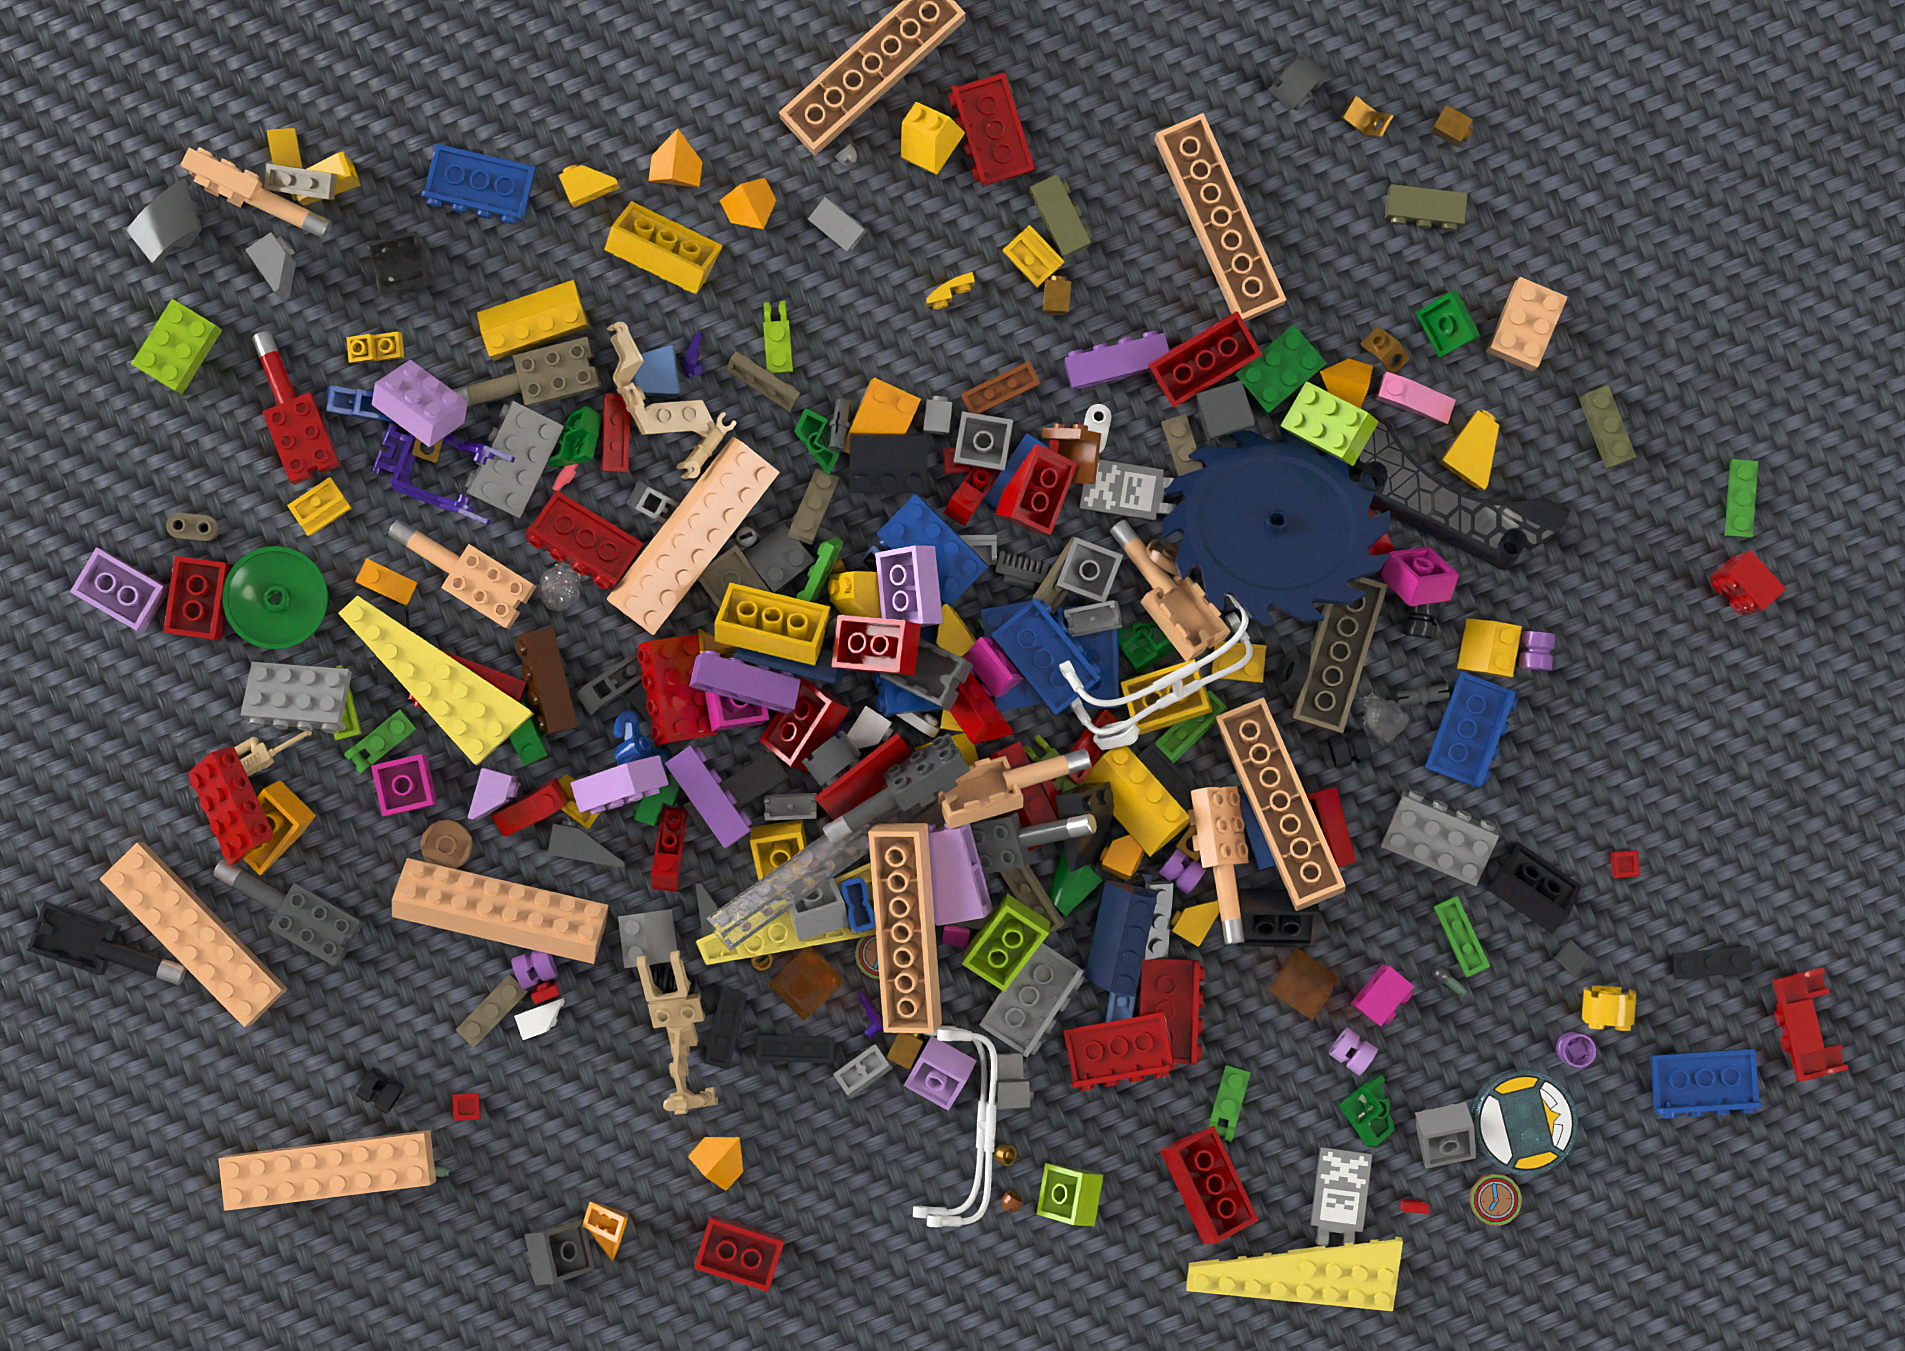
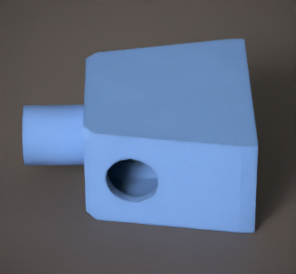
M673 345L641 354L644 362L631 379V383L633 382L636 386L639 385L645 396L681 397Z

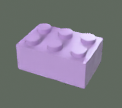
M412 360L407 361L375 382L372 405L428 447H431L464 424L468 404L467 400Z
M914 545L875 553L882 618L907 620L919 623L921 627L943 624L935 546Z
M96 547L70 592L134 630L145 632L170 588L106 550Z
M660 755L625 763L571 782L579 813L590 810L591 814L605 811V806H607L608 810L623 806L622 804H625L624 800L626 804L641 800L643 793L645 797L659 794V788L669 785Z

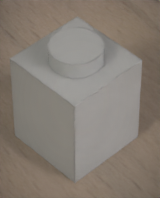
M933 396L932 400L927 399L924 433L949 436L952 402H947V397Z

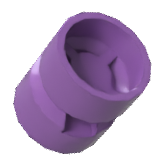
M1522 631L1520 646L1524 648V651L1519 653L1518 668L1552 671L1553 656L1550 654V651L1554 649L1555 634Z
M1176 848L1158 873L1168 881L1175 880V886L1188 894L1201 879L1207 868H1202V864L1198 861L1189 860L1187 854Z
M532 950L530 956L524 953L511 959L516 978L523 990L537 985L540 979L545 982L558 977L555 962L549 953Z
M1568 1032L1558 1039L1556 1053L1562 1062L1573 1067L1583 1068L1593 1062L1596 1056V1047L1588 1036L1578 1032Z

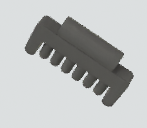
M1004 551L999 552L995 572L1004 574L1002 583L1033 590L1034 582L1042 584L1046 578L1049 563L1044 562L1042 564L1041 561H1037L1035 572H1033L1036 561L1032 559L1027 571L1029 558L1024 559L1021 569L1022 556L1018 557L1015 567L1017 555H1012L1009 566L1011 554L1007 553L1005 557Z

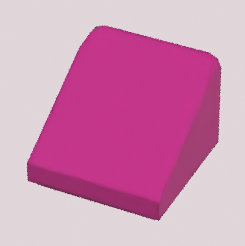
M946 924L944 926L942 943L967 947L970 929Z

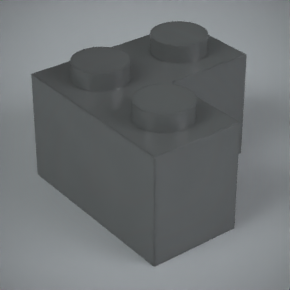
M1021 1052L997 1053L998 1073L995 1104L998 1109L1029 1108L1030 1101H1033V1086L1029 1085V1081L1024 1079L1023 1074L1027 1072V1060ZM987 1053L988 1089L990 1092L991 1057L990 1053Z

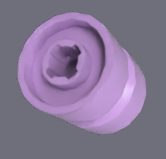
M1347 1027L1331 1047L1329 1055L1340 1063L1347 1062V1068L1359 1076L1369 1066L1378 1048L1366 1040L1361 1042L1360 1036ZM1352 1047V1048H1354V1050H1353V1052L1350 1054L1348 1051H1349L1350 1048Z

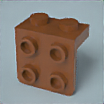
M1054 424L1053 428H1043L1042 438L1060 441L1057 454L1078 463L1070 484H1094L1097 475L1102 433L1089 431L1087 425L1073 424V428H1069V425Z

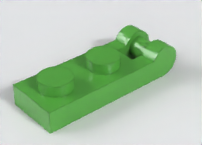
M834 537L820 545L817 551L819 558L811 566L807 575L809 581L806 588L797 594V599L814 602L820 598L844 541Z
M399 709L358 744L350 748L344 755L349 761L352 760L357 766L355 769L361 775L413 734L417 728L403 710ZM365 749L371 755L366 760L360 754Z
M1228 1065L1224 1066L1208 1127L1215 1126L1219 1136L1224 1137L1223 1140L1232 1142L1251 1072ZM1219 1118L1228 1120L1226 1127L1218 1125Z

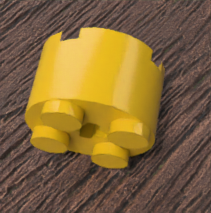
M1596 985L1592 986V991L1588 987H1584L1582 1020L1589 1024V1028L1604 1029L1605 1025L1615 1026L1616 1030L1630 1031L1631 1025H1634L1637 992L1629 989L1628 994L1621 993L1622 988L1614 986Z

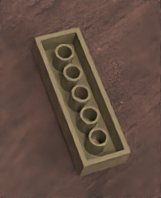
M1364 577L1351 581L1347 585L1350 588L1366 592L1365 597L1349 605L1325 603L1322 615L1325 618L1324 621H1319L1309 654L1310 669L1303 688L1297 694L1290 719L1334 733H1343L1387 589V584Z

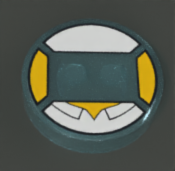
M1510 1070L1491 1079L1477 1095L1471 1113L1475 1142L1483 1155L1499 1168L1518 1175L1539 1174L1557 1166L1572 1149L1578 1131L1577 1111L1569 1093L1553 1078L1533 1070Z

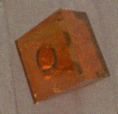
M811 946L805 947L768 984L804 1021L845 980Z
M1296 947L1267 990L1313 1021L1327 1001L1339 977Z

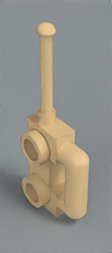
M304 731L270 750L266 744L260 743L256 737H252L234 748L238 756L250 750L252 751L250 755L240 760L247 776H250L257 771L269 767L274 762L272 757L277 752L308 735L310 736L312 731Z

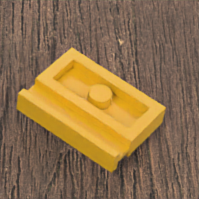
M1030 225L1002 250L1037 289L1065 262Z
M331 477L287 505L308 537H311L352 509Z
M1222 641L1215 645L1214 651L1222 647L1228 641ZM1236 643L1225 653L1212 661L1211 675L1242 660L1246 655L1245 644ZM1252 644L1253 654L1249 662L1242 668L1219 679L1263 683L1266 645Z

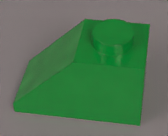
M524 701L519 702L520 704H522L523 706H525V707L527 708V706H526V704H525ZM531 716L510 735L512 744L524 766L548 756L545 741L536 729Z

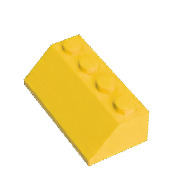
M631 201L612 225L604 250L664 280H668L686 291L697 294L705 283L723 245Z
M574 280L477 312L481 334L489 357L493 361L590 329Z
M729 583L714 623L715 641L815 666L822 648L830 607Z
M1127 745L1109 750L1100 758L1084 779L1085 783L1110 782L1114 802L1113 816L1137 841L1149 857L1189 825L1190 816Z

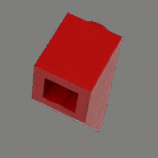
M974 466L952 496L943 513L965 527L1002 470Z
M662 808L651 872L652 889L678 892L688 810Z

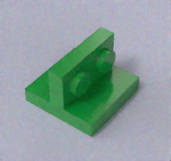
M1457 290L1449 292L1416 312L1439 358L1481 337Z

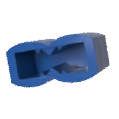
M861 877L843 881L840 884L839 891L847 909L848 929L853 935L872 930L875 926V914L868 903L869 892L865 881Z

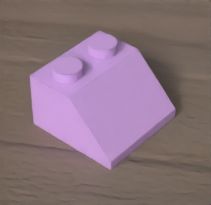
M482 768L468 818L480 820L512 802L513 797L517 798L521 788V783L518 782L519 777Z
M931 1035L903 1086L949 1111L965 1085L977 1060L945 1042L937 1040V1038Z

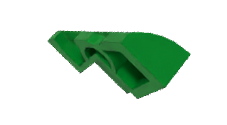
M587 406L570 413L565 423V428L557 440L561 446L555 456L549 457L547 464L550 466H568L593 460L602 415Z
M805 408L794 432L824 472L830 475L841 452H832L828 449L831 436L830 420Z
M1154 620L1147 624L1141 622L1133 623V627L1118 630L1119 649L1137 674L1176 649Z
M1064 847L1048 897L1062 914L1067 916L1103 880L1088 865L1075 871H1069Z
M1382 1074L1372 1078L1339 1104V1107L1367 1147L1378 1146L1395 1130L1393 1119L1389 1115V1099L1384 1097L1382 1082H1385Z

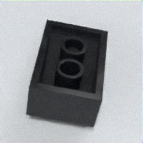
M1110 782L1084 783L1055 795L1060 820L1091 814L1094 816L1097 826L1094 834L1064 840L1069 871H1075L1100 860L1101 854L1106 847L1114 810Z

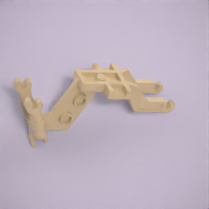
M616 322L607 327L608 331L616 330V334L611 337V342L619 356V363L613 375V381L618 387V393H621L627 405V411L633 416L642 435L694 431L699 434L702 440L697 446L693 447L694 450L688 458L676 466L677 469L687 470L681 476L682 479L696 478L700 474V467L709 456H712V452L721 442L726 432L734 428L736 421L732 420L728 426H724L722 418L725 417L726 413L721 412L716 418V423H714L703 400L653 403L643 407L645 406L643 402L646 399L639 385L635 387L634 383H631V379L644 360L629 333L628 326L624 322Z
M671 951L670 953L678 991L663 994L653 983L649 964H646V955L638 956L637 968L646 1001L649 1002L648 1008L653 1028H667L671 1052L674 1058L673 1062L670 1063V1074L675 1079L677 1092L670 1093V1097L663 1102V1108L667 1111H675V1115L686 1114L689 1109L717 1105L718 1097H715V1087L706 1088L705 1091H701L699 1094H694L686 1087V1076L689 1074L687 1056L690 1055L689 1047L697 1046L698 1044L694 1022L704 1021L705 1013L702 1011L700 993L687 995L691 982L687 979L683 960L680 959V951Z

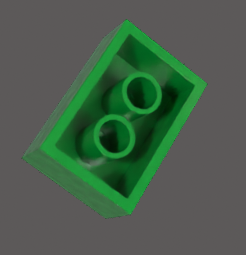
M1292 325L1261 351L1262 355L1246 364L1235 373L1232 379L1235 382L1242 381L1246 395L1266 417L1302 387L1306 381H1309L1321 371L1327 363L1296 326Z

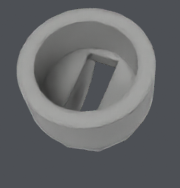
M849 144L834 157L842 165L851 166L852 162H856L857 153L853 146Z
M745 526L738 530L736 539L742 547L747 548L756 543L757 534L753 528ZM752 532L753 536L741 540L739 537Z

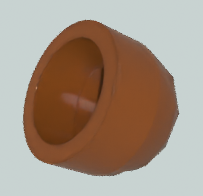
M1008 1190L1002 1198L1001 1205L1005 1211L1009 1209V1213H1015L1022 1207L1024 1200L1015 1192Z

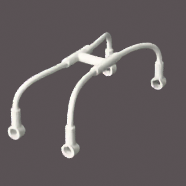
M1226 595L1229 596L1236 608L1240 609L1242 615V622H1240L1235 612L1225 616L1227 625L1235 633L1226 644L1197 662L1193 661L1153 682V685L1122 698L1100 700L1091 697L1084 691V686L1076 675L1070 661L1068 660L1060 664L1059 668L1063 676L1069 681L1074 691L1078 692L1085 701L1096 706H1117L1139 699L1154 691L1158 692L1169 685H1172L1173 688L1172 693L1156 700L1155 704L1119 725L1107 729L1097 728L1091 723V718L1084 709L1079 697L1069 704L1070 708L1076 713L1082 725H1085L1091 732L1097 735H1110L1129 727L1157 709H1163L1202 688L1201 686L1242 668L1249 662L1253 654L1252 644L1249 640L1250 637L1245 631L1249 620L1248 614L1232 595ZM1239 640L1245 644L1246 655L1236 664L1199 681L1195 680L1186 686L1182 685L1183 678L1193 674L1200 667L1225 653Z
M940 1025L934 1033H923V1035L937 1036V1040L940 1041L972 1040L977 1047L980 1057L981 1097L978 1101L976 1148H978L976 1174L971 1194L963 1205L954 1209L913 1206V1217L927 1218V1226L960 1227L961 1225L971 1224L979 1220L984 1215L990 1199L992 1152H994L997 1105L995 1104L998 1061L995 1047L987 1037L972 1033L963 1028H957V1026ZM982 1043L987 1046L991 1057L989 1102L987 1101V1060ZM984 1152H986L984 1196L978 1212L968 1218L952 1216L964 1212L974 1202L980 1187Z

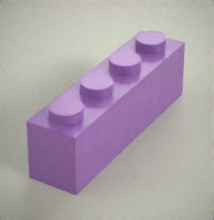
M1158 331L1144 333L1141 339L1133 340V337H1127L1118 340L1117 345L1108 346V343L1094 346L1093 351L1084 353L1083 349L1069 352V357H1065L1064 364L1071 391L1149 372L1151 369L1148 364L1168 353L1169 348L1165 333L1158 334Z
M705 651V653L702 652L696 657L689 687L786 714L795 709L801 680L793 678V674L779 671L778 673L771 672L767 666L758 664L750 666L744 664L745 661L735 658L725 659L714 651Z
M690 745L667 761L665 765L724 849H727L752 831L749 827L752 822L744 811L739 813L734 804L737 803V800L728 789L724 792L719 784L722 782V779L714 768L709 770L704 762L708 759L699 747L694 749Z

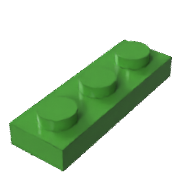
M1730 460L1724 536L1753 538L1758 461Z
M1210 690L1207 694L1213 710L1212 713L1174 724L1155 742V745L1173 763L1216 723V716L1229 711L1227 706Z
M1458 896L1433 906L1465 977L1489 968L1490 965Z

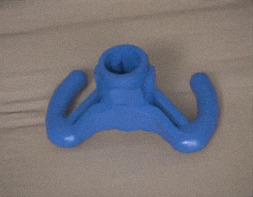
M627 710L622 712L614 724V736L621 738L626 723L625 740L617 746L614 752L618 764L622 765L660 755L665 774L667 775L670 770L665 763L672 759L669 752L655 749L651 745L650 740L641 734L638 717L633 711Z

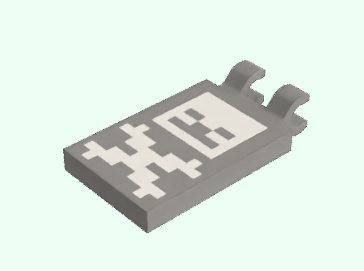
M1098 459L1095 483L1092 485L1083 484L1080 509L1156 521L1157 514L1168 515L1176 508L1175 504L1162 503L1164 490L1167 489L1175 478H1164V470Z
M1320 1147L1310 1221L1311 1225L1318 1226L1316 1234L1317 1245L1328 1246L1329 1232L1343 1233L1341 1246H1344V1243L1351 1242L1354 1245L1355 1231L1363 1232L1372 1162L1371 1153Z

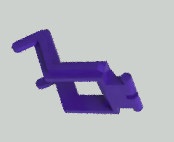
M389 423L382 441L383 445L390 447L388 453L381 450L378 451L371 471L381 474L383 469L394 473L390 483L393 489L399 493L490 525L491 520L473 513L474 508L469 506L471 498L459 494L457 501L437 496L412 485L409 476L417 456L412 455L416 437L411 433L408 436L397 432L399 426ZM449 434L445 436L442 444L475 455L473 461L483 465L486 464L487 459L493 460L495 456L512 463L515 461L514 457L483 444L465 441Z

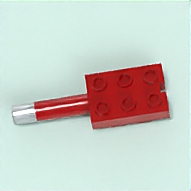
M262 331L255 334L252 340L278 404L262 411L290 483L296 485L313 478L311 472L317 469L325 473L342 466L314 395L308 392L301 396H296L271 332Z

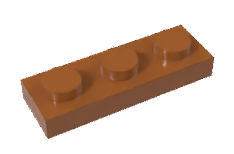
M1027 361L960 394L969 413L982 414L1041 385L1030 361Z

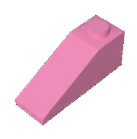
M1389 372L1382 376L1375 397L1376 401L1444 424H1448L1456 401L1413 380Z

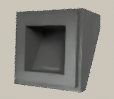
M1570 940L1553 959L1569 974L1576 977L1590 956Z

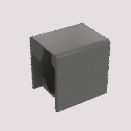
M1241 380L1198 393L1193 397L1207 441L1255 426Z

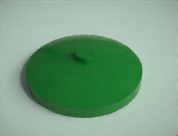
M263 547L246 554L232 567L223 588V608L231 627L244 640L265 649H287L306 641L320 627L328 607V589L319 568L304 554L287 547Z

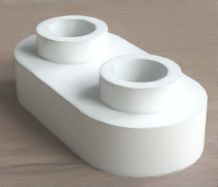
M1095 404L1087 410L1084 425L1088 426L1089 431L1102 433L1100 454L1106 445L1111 412L1105 405ZM1097 412L1102 413L1103 420L1096 421L1094 414Z
M919 712L896 714L930 737L935 738L940 730V727L937 725L939 721L930 714L922 715Z
M1124 721L1107 724L1100 729L1111 728ZM1134 723L1110 735L1095 734L1093 740L1101 750H1109L1124 745L1129 746L1138 739L1140 729Z

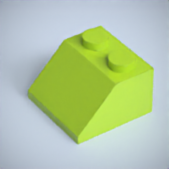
M1045 1163L1037 1215L1071 1225L1095 1226L1103 1175L1084 1169Z

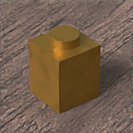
M1446 105L1430 133L1457 147L1461 141L1466 143L1473 129L1469 126L1473 119Z
M1051 276V280H1045L1042 314L1068 316L1071 281H1066V277Z
M898 1033L887 1055V1059L910 1070L924 1041L919 1038L921 1033Z

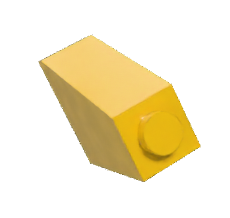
M343 151L307 168L308 170L337 174L335 195L361 186L353 162ZM291 194L293 200H298L303 206L322 200V198Z
M1478 410L1473 414L1439 462L1480 493L1488 486L1499 424L1495 422L1496 418L1485 410L1483 412Z

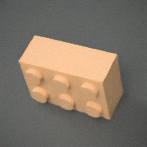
M1519 277L1512 287L1486 352L1533 372L1541 362L1567 296Z

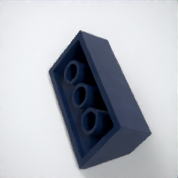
M828 645L827 650H820L815 666L741 647L737 648L734 655L735 659L767 666L772 669L839 686L842 685L845 673L844 669L831 667L834 646Z
M1110 880L1105 881L1084 976L1086 980L1109 992L1135 997L1156 906L1157 890Z

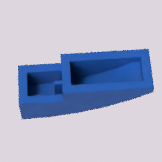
M332 385L328 387L324 412L396 423L372 405L374 392Z
M1026 433L1007 462L1005 471H1001L984 501L997 509L1004 489L1034 445L1039 444L1047 449L1048 447Z
M1246 793L1239 794L1244 831L1257 869L1261 870L1276 865Z

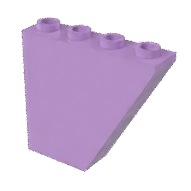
M946 822L941 827H936V824L928 825L935 924L939 926L984 918L993 911L970 823L952 829L948 828Z

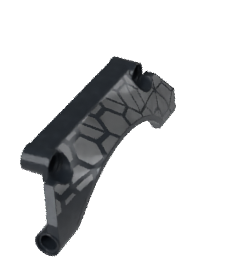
M1369 413L1379 422L1356 460V466L1363 469L1357 482H1360V485L1366 490L1375 491L1370 504L1371 507L1383 513L1389 510L1391 517L1483 560L1500 570L1510 569L1521 554L1523 547L1532 550L1555 537L1562 530L1569 516L1570 509L1545 497L1503 502L1475 497L1454 489L1431 475L1408 453L1389 422ZM1371 475L1375 487L1367 486L1364 483V477Z

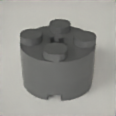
M1303 51L1296 56L1297 59L1293 63H1289L1268 89L1288 109H1294L1295 111L1302 108L1311 96L1308 95V92L1310 90L1313 92L1316 88L1318 89L1327 79V76L1324 75L1325 71Z
M843 730L838 733L839 739L834 735L812 752L810 756L811 761L807 758L802 761L820 786L825 784L826 787H829L841 777L839 773L842 770L846 769L848 772L861 762L859 757L862 754Z

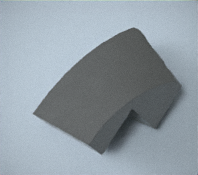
M187 178L179 180L157 196L143 209L126 230L153 264L160 265L173 246L188 249L202 230L200 219L197 216L196 202L191 199L188 187L191 185V181Z

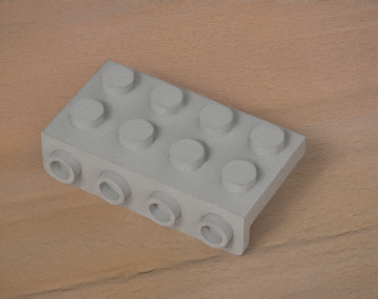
M510 401L509 405H503L498 415L501 421L497 428H492L487 440L490 441L488 447L514 457V463L497 456L493 460L487 459L485 465L476 462L479 467L475 474H470L465 487L468 488L467 494L520 518L564 426L521 404Z
M252 662L241 716L249 722V725L260 728L266 724L273 725V727L278 729H288V726L297 727V729L302 731H312L313 728L321 729L326 733H337V730L344 731L346 725L342 722L352 672L349 669Z
M1410 790L1409 792H1402L1401 800L1382 839L1381 847L1477 886L1499 838V832L1495 828L1496 825L1487 820L1479 822L1472 819V815L1463 810L1455 812L1448 809V805L1439 800L1431 802L1424 799L1423 794Z
M1041 943L1006 991L1001 990L979 1026L1015 1050L1023 1053L1022 1055L1028 1057L1030 1053L1035 1055L1042 1044L1039 1041L1040 1037L1044 1032L1049 1033L1056 1023L1053 1017L1058 1010L1064 1011L1071 1000L1067 996L1073 988L1078 990L1085 977L1082 976L1084 970L1044 943Z

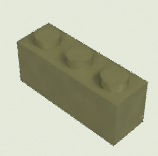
M1058 174L1031 186L1029 193L1061 258L1064 260L1089 248L1091 245L1090 239L1093 238L1088 225L1083 226L1079 219V216L1082 214L1076 202L1072 203L1068 196V193H1071L1066 180H1060Z
M1391 184L1387 192L1384 219L1391 220V224L1406 225V222L1416 223V226L1420 228H1431L1432 225L1442 226L1441 229L1445 231H1456L1465 222L1468 193Z
M1609 385L1579 397L1578 399L1605 468L1609 469L1635 458L1634 449Z

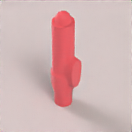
M578 464L565 466L557 476L552 489L560 491L566 483L569 484L576 474L575 469Z

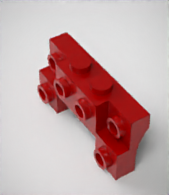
M1820 967L1772 979L1778 1002L1776 1004L1777 1011H1774V1017L1777 1025L1781 1026L1783 1034L1780 1037L1781 1046L1784 1052L1787 1051V1054L1791 1056L1796 1081L1799 1082L1848 1070V1066L1843 1063L1841 1055L1842 1044L1836 1043L1827 1046L1823 1044L1812 997L1830 994L1829 988H1825L1822 976L1825 970Z

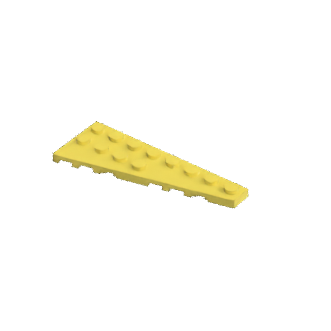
M356 596L339 612V615L475 765L480 764L534 714L530 709L437 649L363 598Z
M871 863L834 879L839 889L843 881L859 877L863 878L868 887V903L874 911ZM784 901L696 941V944L705 964L711 965L876 935V925L872 930L854 935L847 926L799 941L792 925L786 902Z
M1395 1237L1394 1240L1386 1241L1375 1239L1370 1240V1243L1353 1245V1242L1344 1243V1246L1325 1248V1246L1288 1250V1253L1272 1255L1271 1253H1263L1264 1256L1250 1258L1239 1256L1238 1259L1227 1261L1216 1259L1192 1262L1188 1265L1186 1291L1393 1311L1403 1240L1402 1237Z

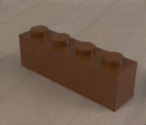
M553 627L530 631L517 636L515 647L517 654L522 659V675L529 686L528 699L531 706H534L536 714L534 723L536 729L540 731L541 737L578 727Z

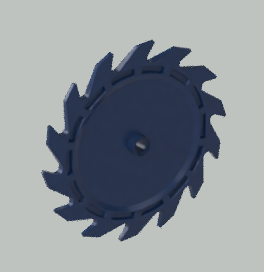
M1279 428L1285 442L1283 444H1278L1251 430L1229 435L1242 445L1241 448L1206 446L1189 454V459L1202 462L1207 467L1175 477L1164 491L1165 496L1182 494L1186 497L1164 518L1161 536L1164 539L1174 532H1181L1184 535L1175 560L1181 580H1185L1192 568L1200 569L1206 598L1218 610L1224 611V596L1232 595L1252 620L1269 626L1274 625L1267 610L1270 607L1276 608L1302 622L1324 621L1325 616L1314 609L1311 605L1312 603L1349 605L1365 597L1366 592L1350 588L1347 583L1378 573L1390 557L1389 554L1370 555L1368 553V550L1389 529V510L1376 518L1368 514L1375 491L1366 490L1360 485V482H1353L1350 479L1347 463L1328 453L1326 456H1320L1309 443L1290 434L1284 428ZM1365 476L1364 483L1369 487H1375L1372 476Z

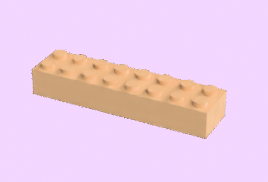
M903 0L779 112L780 119L807 149L816 156L964 23L966 13L954 0Z
M1204 113L1156 133L1154 139L1231 314L1238 311L1245 322L1284 305L1286 302L1285 295Z
M732 436L607 597V600L654 635L780 472L742 441Z
M1264 697L1216 716L1217 728L1295 910H1301L1345 892V883Z
M877 823L868 831L883 1029L884 1032L934 1033L942 1024L928 824Z
M145 842L136 843L100 878L111 892L244 1027L252 1025L288 989Z
M407 858L392 898V917L594 964L607 924L608 905Z
M430 1130L232 1154L218 1159L224 1211L428 1186L436 1182Z

